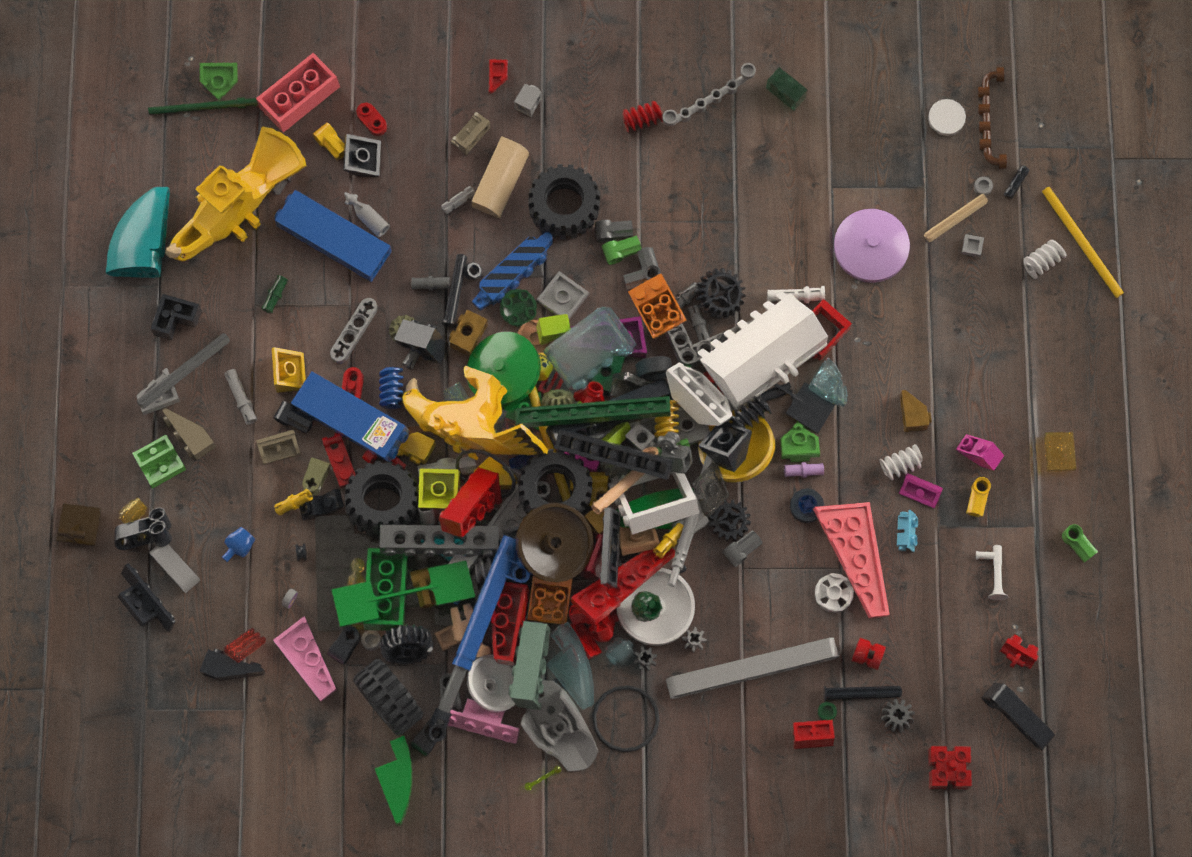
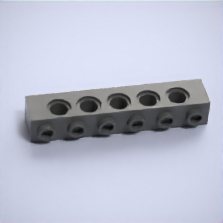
M380 525V553L386 556H394L396 554L415 556V554H423L424 556L431 557L435 556V554H443L446 557H453L455 554H459L464 557H473L474 555L493 557L498 550L499 526H474L463 537L441 531V526ZM398 538H402L405 540V542L403 544H397L395 543V540ZM420 538L423 539L425 542L421 545H418L414 541ZM436 539H442L444 543L442 545H437L434 541ZM456 539H461L464 541V543L462 545H456L454 541ZM480 539L484 543L482 545H476L474 544V541Z

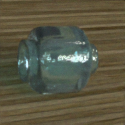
M616 637L605 647V656L614 666L616 664L624 665L633 657L634 652L632 648L634 645L627 637L625 639Z

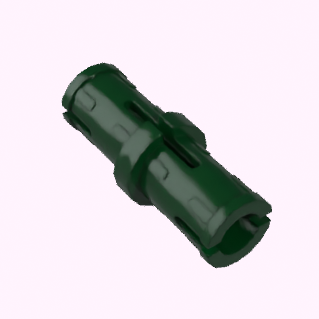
M277 275L261 307L263 311L269 314L273 313L278 300L282 298L281 294L288 282L287 278Z

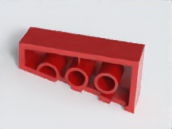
M478 467L469 476L465 485L461 486L458 494L451 499L447 508L440 513L441 531L463 537L475 526L476 520L481 521L484 518L486 511L491 512L494 509V504L499 505L502 502L499 473Z

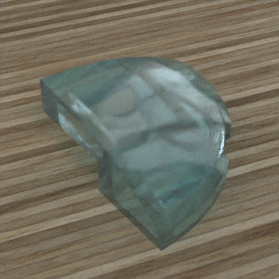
M826 358L814 375L808 388L818 396L836 405L844 407L847 403L846 386L842 387V374L837 366L829 358Z

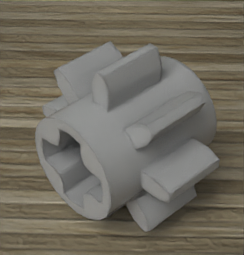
M696 627L691 632L687 629L686 634L688 637H682L683 641H687L685 649L690 647L692 652L696 648L702 650L703 646L701 643H706L707 639L702 638L704 631L698 632ZM691 636H692L693 638L698 637V641H697L698 643H696L695 641H694V642H690V641H691Z

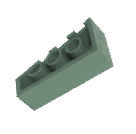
M524 621L523 627H520V645L516 647L515 651L517 662L512 668L513 684H510L508 691L510 698L517 707L541 710L542 703L538 702L539 694L543 693L544 689L541 675H544L546 672V660L543 659V656L548 655L551 630L547 624Z

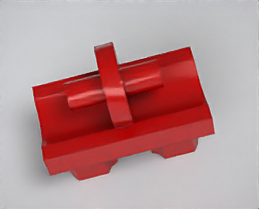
M1014 634L1010 639L1006 640L1000 652L1007 655L1006 658L1012 661L1010 667L1014 668L1017 664L1022 668L1025 666L1031 669L1039 657L1037 655L1038 648L1030 644L1027 649L1020 645L1022 642L1021 637Z

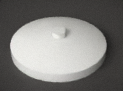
M661 568L617 608L618 619L623 629L633 639L643 644H669L680 638L693 620L695 600L692 590L680 575H678L675 587L667 585L671 574L669 569ZM639 591H647L659 596L663 609L660 611L657 619L643 622L638 621L634 616L631 604L634 596Z

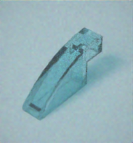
M566 622L559 625L550 634L552 639L561 648V651L546 665L578 705L585 710L594 704L592 671L579 637L571 625Z

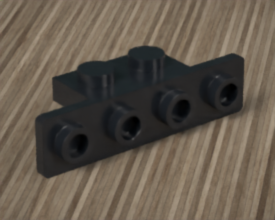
M129 563L126 564L121 574L131 587L119 593V600L141 627L157 618L169 632L175 624L174 616L165 609L162 601L151 591L150 586L140 578L138 571Z

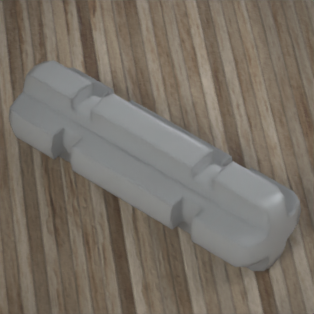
M468 186L464 189V192L461 191L449 199L450 202L447 201L442 204V210L449 214L453 211V208L456 209L468 201L467 198H472L475 195L474 189Z

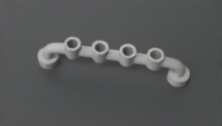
M751 63L743 64L739 78L729 80L726 86L721 89L712 90L711 95L704 99H697L694 105L689 108H682L679 114L674 110L665 111L663 123L666 126H674L680 121L688 122L691 115L695 112L702 113L710 103H719L723 95L727 93L734 94L738 86L755 76V66Z

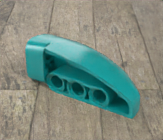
M154 187L137 199L122 216L109 244L106 264L107 275L138 278H159L161 276V257L165 255L169 187Z

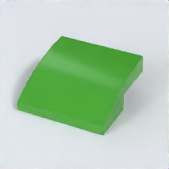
M167 435L132 453L152 489L186 470Z

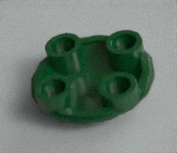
M510 290L501 299L499 306L500 314L504 321L510 325L522 326L524 323L530 322L537 314L536 301L527 290Z

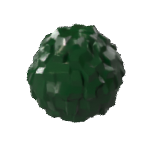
M639 591L634 596L631 604L634 616L638 621L643 622L657 619L660 611L663 609L659 596L647 591Z

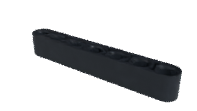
M658 380L609 401L670 396V400L674 399L671 396L667 381ZM628 420L553 425L547 427L546 433L555 447L560 429L592 436Z

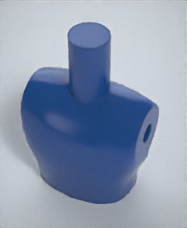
M242 527L232 532L224 541L229 549L222 556V559L228 562L234 554L245 557L255 542V538Z

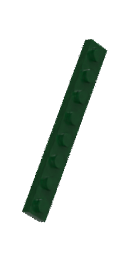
M670 396L516 408V426L522 424L527 428L671 416Z

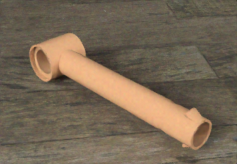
M648 447L643 450L644 452L660 456L656 447ZM631 470L603 497L594 502L592 505L593 511L598 515L604 512L605 508L609 507L645 473Z

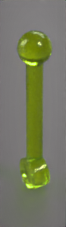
M555 766L554 770L531 783L527 782L525 789L530 791L534 785L555 773H560L561 767Z

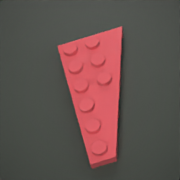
M870 502L813 508L868 618L889 616Z

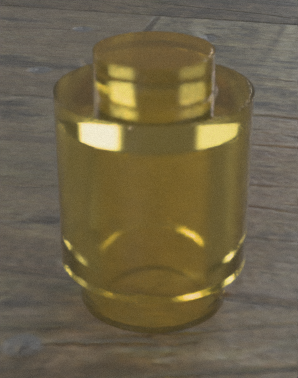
M137 497L135 500L132 499L119 511L121 515L118 518L123 523L139 520L148 508Z

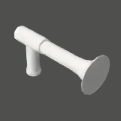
M993 546V552L976 551V560L993 559L994 590L988 598L991 600L1008 599V595L1004 594L1002 589V546Z

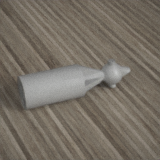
M344 193L346 197L345 204L354 206L357 217L377 237H381L388 231L390 225L370 205L358 202L357 194Z

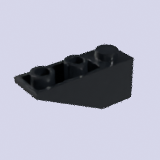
M216 648L213 651L207 650L200 668L202 675L218 681L264 675L265 671L259 663L253 661L250 664L243 662V658L232 655V657L226 656L224 651Z

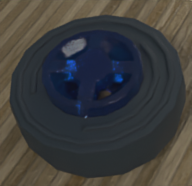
M809 488L796 492L790 501L792 515L799 522L812 523L818 520L813 508L825 506L820 493Z

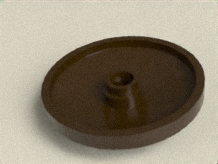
M550 503L536 507L524 517L516 535V550L520 562L531 575L546 582H563L574 578L587 566L593 551V535L587 520L579 511L565 504Z

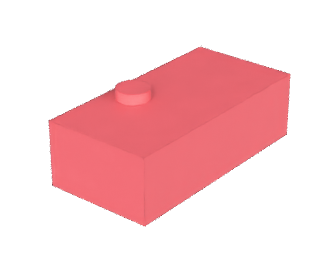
M312 53L258 96L256 100L260 109L284 133L340 88L337 76Z

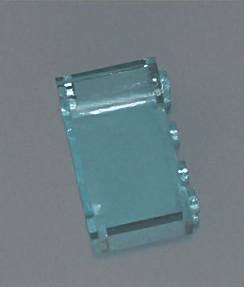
M600 307L547 346L543 352L568 389L581 390L589 384V379L599 373L598 369L602 366L604 368L613 363V358L616 356L624 355L625 357L634 351L633 347L637 344L612 308Z

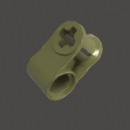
M312 457L303 479V489H308L312 496H317L327 478L331 464ZM312 483H315V486H312L311 488L308 487V485L311 486Z

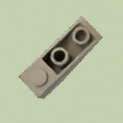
M166 408L162 410L165 415L163 417L164 422L168 427L173 426L175 429L173 434L179 442L183 440L186 445L184 449L190 457L194 456L198 460L216 448L203 427Z

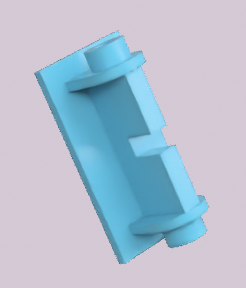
M911 510L900 512L898 516V530H904V533H897V547H899V551H906V548L914 552L915 546H917L915 527H918V517Z

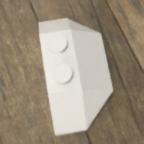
M677 363L666 371L672 398L698 424L719 426L732 417L728 399L701 372L685 367L681 363Z

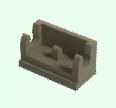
M475 112L472 119L452 138L451 143L467 155L490 129V121Z
M294 430L256 440L264 465L301 454Z

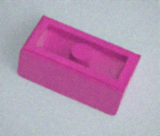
M907 473L899 494L935 509L943 488Z

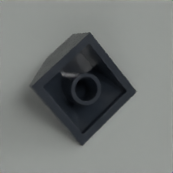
M725 421L721 425L715 426L698 446L719 467L735 472L746 459L752 432L749 429Z

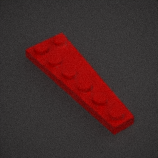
M671 547L663 558L658 557L655 554L657 551L654 552L653 549L644 551L618 567L617 588L610 589L602 585L599 579L573 595L571 602L596 625L674 557L675 550Z

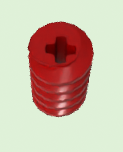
M655 101L651 102V107L648 103H645L644 109L641 105H638L637 111L634 107H631L630 113L626 109L623 110V121L628 133L629 127L636 131V125L643 129V123L650 127L651 120L655 125L658 118L663 123L661 108Z

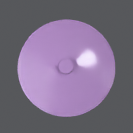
M864 209L849 215L840 224L834 239V253L841 268L851 277L864 282H881L896 275L904 266L910 249L908 233L903 224L890 213L878 209Z

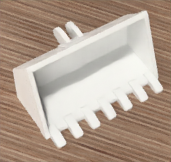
M779 292L776 296L780 302L776 305L770 301L765 302L763 306L767 311L762 315L756 310L750 313V316L754 319L750 324L741 320L737 323L741 329L736 334L731 330L724 332L725 337L728 339L724 343L715 339L711 342V345L715 348L710 353L705 349L698 351V355L702 358L700 359L701 363L735 410L739 411L741 405L746 406L747 401H753L754 396L758 397L759 394L761 395L780 380L784 383L789 382L787 376L789 373L796 377L799 374L796 368L828 345V336L814 312L798 301L792 294L787 296L784 292Z

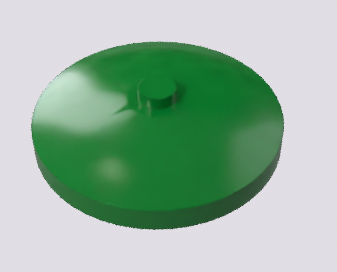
M499 332L486 337L474 348L469 357L467 367L493 375L508 390L501 400V407L520 402L531 393L540 376L541 362L538 351L527 338L514 332ZM468 382L470 389L476 394L477 389Z

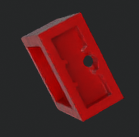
M824 299L812 311L816 317L821 313L840 331L825 348L812 357L814 359L817 358L819 361L840 341L852 325L850 321Z

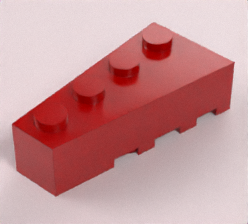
M505 582L495 607L491 623L493 655L497 664L516 665L515 651L516 647L520 645L521 640L519 639L520 627H523L530 594V589L527 585Z

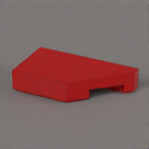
M489 59V94H492L508 80V60Z

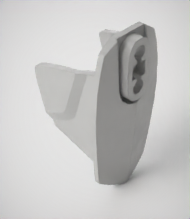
M543 680L544 696H539L538 702L542 703L541 710L526 708L527 712L523 715L521 722L522 727L537 747L543 749L547 754L556 757L568 771L589 768L597 756L598 748L582 715L564 689L554 681ZM549 706H553L555 708V712L553 714L549 712Z

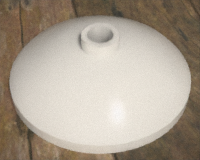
M485 655L472 663L471 670L467 673L468 690L475 702L482 708L492 712H503L513 707L515 703L508 694L509 686L513 684V666L497 664L494 660V655Z

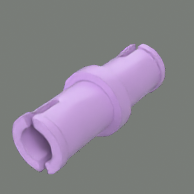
M802 462L800 465H784L785 477L802 476V478H806L810 475H824L823 463L806 464V462Z

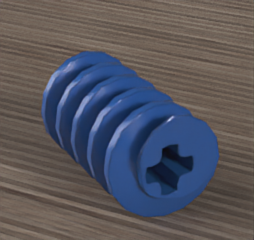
M387 367L379 372L381 377L379 380L381 384L379 390L382 392L379 394L381 399L379 405L382 408L397 409L402 407L398 404L403 401L401 397H398V395L403 394L402 390H398V388L403 387V383L398 382V380L403 379V376L398 375V373L403 372L402 368Z

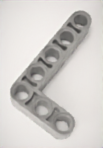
M753 319V320H750V321H748V322H746V323H747V324H750L752 321H754V319ZM683 324L665 333L678 362L684 364L685 367L690 366V368L702 364L700 361L702 358L698 355V351L702 348H707L711 352L714 348L711 342L715 339L719 340L722 333H719L692 345ZM736 326L729 330L736 334L741 329L738 326ZM683 339L685 343L678 345L675 340ZM689 355L693 360L687 362L683 357Z

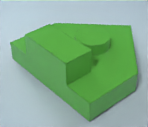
M200 63V82L220 101L238 82V64Z
M797 422L780 439L781 459H790L791 462L810 461V458L820 457L819 437L814 433H810L801 423Z

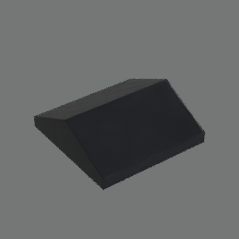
M346 134L343 170L355 176L378 177L380 172L381 141Z

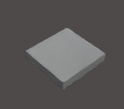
M559 271L536 299V302L554 315L568 314L570 320L589 296V292Z

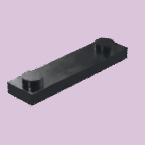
M611 507L605 508L603 516L604 529L600 580L602 585L614 589L617 588L621 513Z

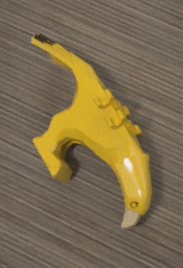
M262 127L249 165L238 173L230 169L227 170L224 166H218L197 186L195 190L199 195L196 198L201 205L198 207L193 218L175 235L165 251L166 255L182 262L212 246L213 243L225 239L232 232L241 242H244L248 236H246L247 233L239 225L246 219L254 229H257L261 223L252 212L258 208L268 192L277 183L293 176L306 167L305 158L296 144L281 132L272 128Z
M465 366L464 376L477 389L475 396L464 401L435 402L428 400L420 393L415 378L411 379L406 385V391L402 396L406 410L423 431H430L445 439L444 441L453 446V451L460 454L462 452L461 448L465 451L479 449L500 455H547L548 453L544 443L522 424L495 433L494 425L502 414L501 400L508 390L493 375ZM476 453L468 454L469 458L478 460Z

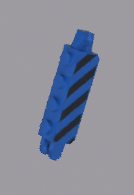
M550 232L543 233L538 239L535 237L526 238L480 281V292L472 301L478 310L481 311L490 304L494 306L497 302L500 303L507 292L519 286L520 280L532 274L535 266H540L546 261L547 250L553 243V237Z

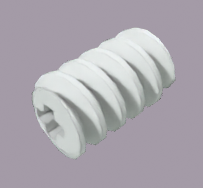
M1049 240L1047 244L1032 252L1029 257H1025L1023 262L1029 275L1037 279L1036 272L1042 275V268L1048 271V264L1053 267L1055 266L1054 260L1059 263L1061 261L1060 256L1066 258L1067 255L1060 244L1054 240Z
M914 444L912 449L907 447L905 452L900 450L898 455L893 453L891 458L886 456L884 461L882 459L879 461L885 475L892 481L894 473L899 478L901 470L906 475L907 468H910L913 472L914 465H916L920 469L923 458L919 448Z

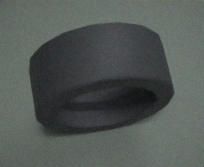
M657 356L637 362L635 365L637 379L643 382H652L667 378L666 371L672 367L671 359L665 356Z

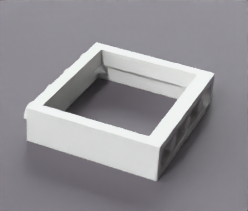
M671 472L682 493L683 499L633 514L624 493L617 498L615 504L618 505L621 517L623 516L625 527L629 526L632 534L699 514L696 497L685 474ZM610 474L611 483H608V486L611 489L621 479L618 476L611 478ZM644 474L632 486L650 480H654L659 477Z

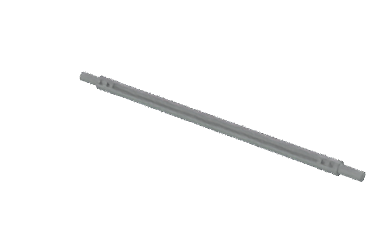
M729 402L730 412H732V411H733V407H732V405H731L730 402ZM707 455L694 493L699 514L686 518L671 565L672 571L667 584L671 587H675L679 572L683 569L703 506L700 494L712 476L716 465Z

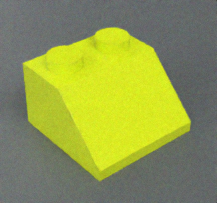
M420 469L418 508H447L451 499L460 490V471L455 469Z

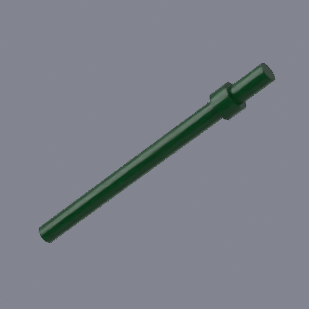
M245 97L237 98V100L148 107V113L152 115L234 107L244 109L246 106H257L258 102L256 98L245 99Z

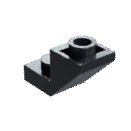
M333 489L322 496H310L313 499L300 505L299 509L303 521L332 514L344 507L340 489Z

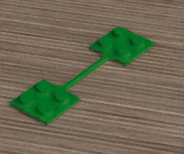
M467 561L428 568L431 580L429 586L379 597L373 594L370 581L332 589L340 627L379 619L376 604L380 600L425 590H431L434 593L437 606L475 598Z

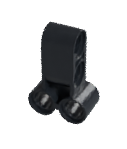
M155 508L149 513V517L118 525L114 530L115 547L119 550H128L154 542L158 547L168 545L172 541V536L169 532L172 524L163 508Z

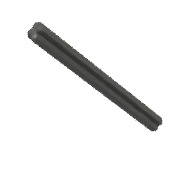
M222 333L137 399L138 405L145 409L230 342L229 337Z

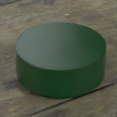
M823 702L817 709V716L821 721L834 720L837 715V708L831 702Z

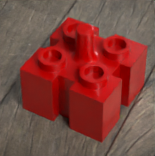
M931 746L928 749L929 765L934 766V770L929 772V789H946L948 784H953V789H969L972 786L971 770H966V766L971 763V746H955L952 751H947V746Z

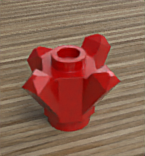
M592 381L585 388L575 392L573 398L576 402L581 401V403L605 401L603 386L598 382Z

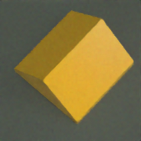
M272 348L274 386L277 393L299 391L306 380L304 353Z

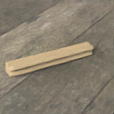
M983 194L979 195L928 230L924 237L928 242H932L987 204V198Z

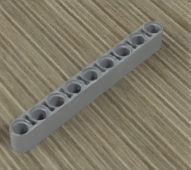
M826 638L672 676L666 679L670 698L676 699L838 658L839 654L834 638Z

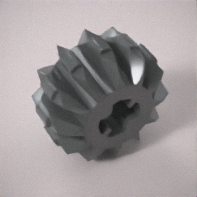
M894 699L893 705L888 702L886 704L887 708L882 709V712L886 715L882 716L881 720H888L884 726L887 728L892 725L891 732H894L896 727H898L899 733H902L903 727L908 730L910 728L908 723L913 724L915 721L911 718V716L915 715V712L908 711L912 705L909 704L905 707V700L898 704V700ZM896 712L902 715L900 720H898V717H894Z

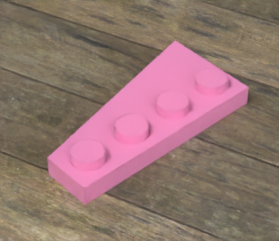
M304 616L273 641L320 702H322L336 691V687Z

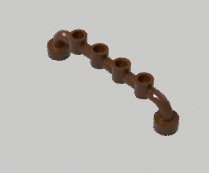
M996 67V71L989 72L984 76L982 87H978V98H982V104L978 105V113L983 115V121L979 122V133H983V139H979V149L984 150V157L987 162L992 165H999V169H1007V154H999V158H995L991 154L989 82L996 78V82H1004V67Z

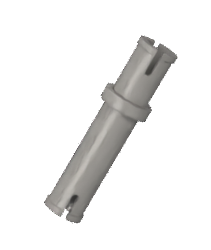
M228 370L224 375L236 399L237 408L241 411L246 425L255 423L254 421H257V417L251 407L252 402L248 400L236 370Z

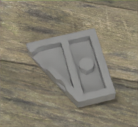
M165 368L162 371L163 374L156 381L152 380L148 387L137 395V399L170 375L168 369ZM175 387L170 388L145 409L141 408L143 415L180 402Z

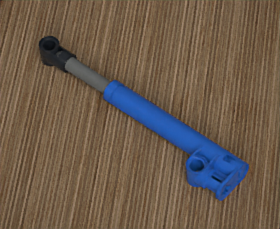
M504 535L502 537L457 650L456 657L453 660L452 664L455 667L439 707L435 708L430 723L425 728V736L431 741L440 742L446 736V728L452 715L450 711L466 671H470L472 668V663L476 658L506 580L523 583L530 577V573L519 560L516 550V539ZM517 569H521L523 573L520 579H517L515 575ZM437 727L439 729V735L433 738L431 735V731L433 728Z

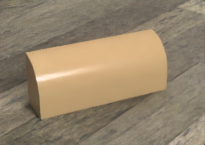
M501 136L472 199V208L500 219L529 156L526 148L517 142Z

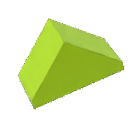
M568 314L539 318L536 329L540 345L571 333Z

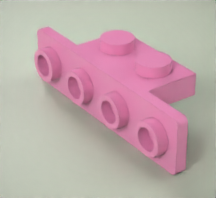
M467 699L463 713L454 710L450 711L452 715L448 726L493 737L505 742H517L519 728L501 724L505 711H488L471 699Z

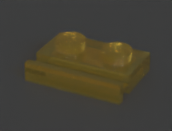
M1046 432L1044 440L1047 472L1075 471L1076 459L1073 432Z

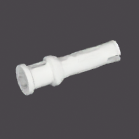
M805 286L803 289L767 291L768 301L770 302L780 301L776 295L781 291L787 296L792 294L798 301L809 303V301L825 300V286H821V288Z

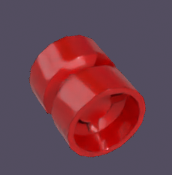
M860 637L852 662L861 665L866 663L867 667L878 670L886 646L878 643L872 645L869 640ZM869 650L874 651L872 659L867 658Z

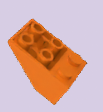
M661 273L628 291L653 339L687 321Z
M533 576L527 620L566 625L573 578L563 582H546Z

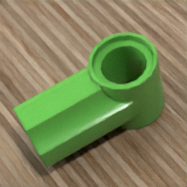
M633 236L618 242L616 240L609 241L602 245V250L608 265L619 263L625 257L637 254V251L641 250V244L637 236Z
M1070 525L1063 531V541L1071 546L1084 563L1098 552L1085 537L1079 525ZM1074 531L1076 539L1071 538L1068 532Z

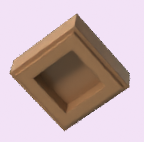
M452 625L434 633L443 652L460 644L459 641L454 640Z

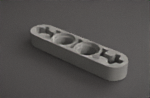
M365 298L359 304L330 351L333 362L342 364L350 356L377 313V303L374 299ZM370 304H372L373 309H369L366 312V316L368 317L366 318L363 315L366 311L365 305L369 306ZM360 318L364 320V325L362 327L354 326V321L356 319ZM347 334H351L354 336V341L346 343L344 337ZM341 343L344 346V349L342 351L343 357L339 356L338 358H336L335 352L339 353L341 351Z

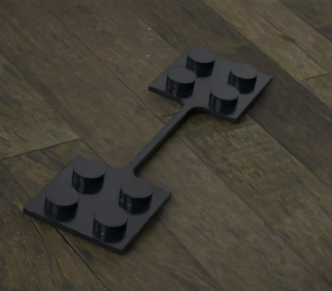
M724 332L718 340L721 343H724L726 340H728L725 337ZM804 382L797 394L791 393L777 383L773 385L792 398V403L785 414L818 434L837 402Z

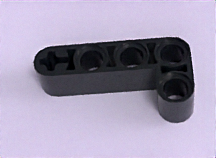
M993 683L981 697L989 707L999 710L1039 750L1042 751L1055 737L1054 732L1005 684Z

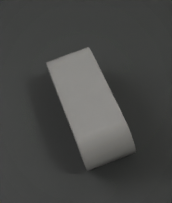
M169 544L164 547L156 546L149 552L184 593H187L200 581L197 575Z

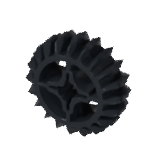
M715 268L712 272H706V276H701L702 282L699 281L697 283L699 289H696L695 292L700 294V296L696 297V300H701L702 302L699 304V307H705L703 313L710 311V317H714L716 314L717 319H721L722 316L724 319H727L729 315L734 316L735 311L741 310L740 306L745 303L742 298L746 297L741 291L745 290L746 287H740L743 280H736L738 274L731 276L732 270L725 272V268L720 270ZM717 279L723 280L727 282L729 285L724 286L720 281L718 282ZM709 285H711L710 288L712 290V294L710 297L708 295ZM726 290L722 296L715 298L718 292ZM731 291L733 292V300H732V303L730 302V301H731V299H730V292H731ZM717 301L721 306L723 305L724 308H720L714 305L712 302Z
M408 624L406 626L399 625L398 628L392 627V630L386 631V634L382 635L380 640V650L383 658L387 662H391V664L397 663L398 666L402 664L406 666L408 664L414 665L416 662L421 663L422 659L426 660L431 655L434 646L428 629L422 626L416 627L415 624L412 626H408Z

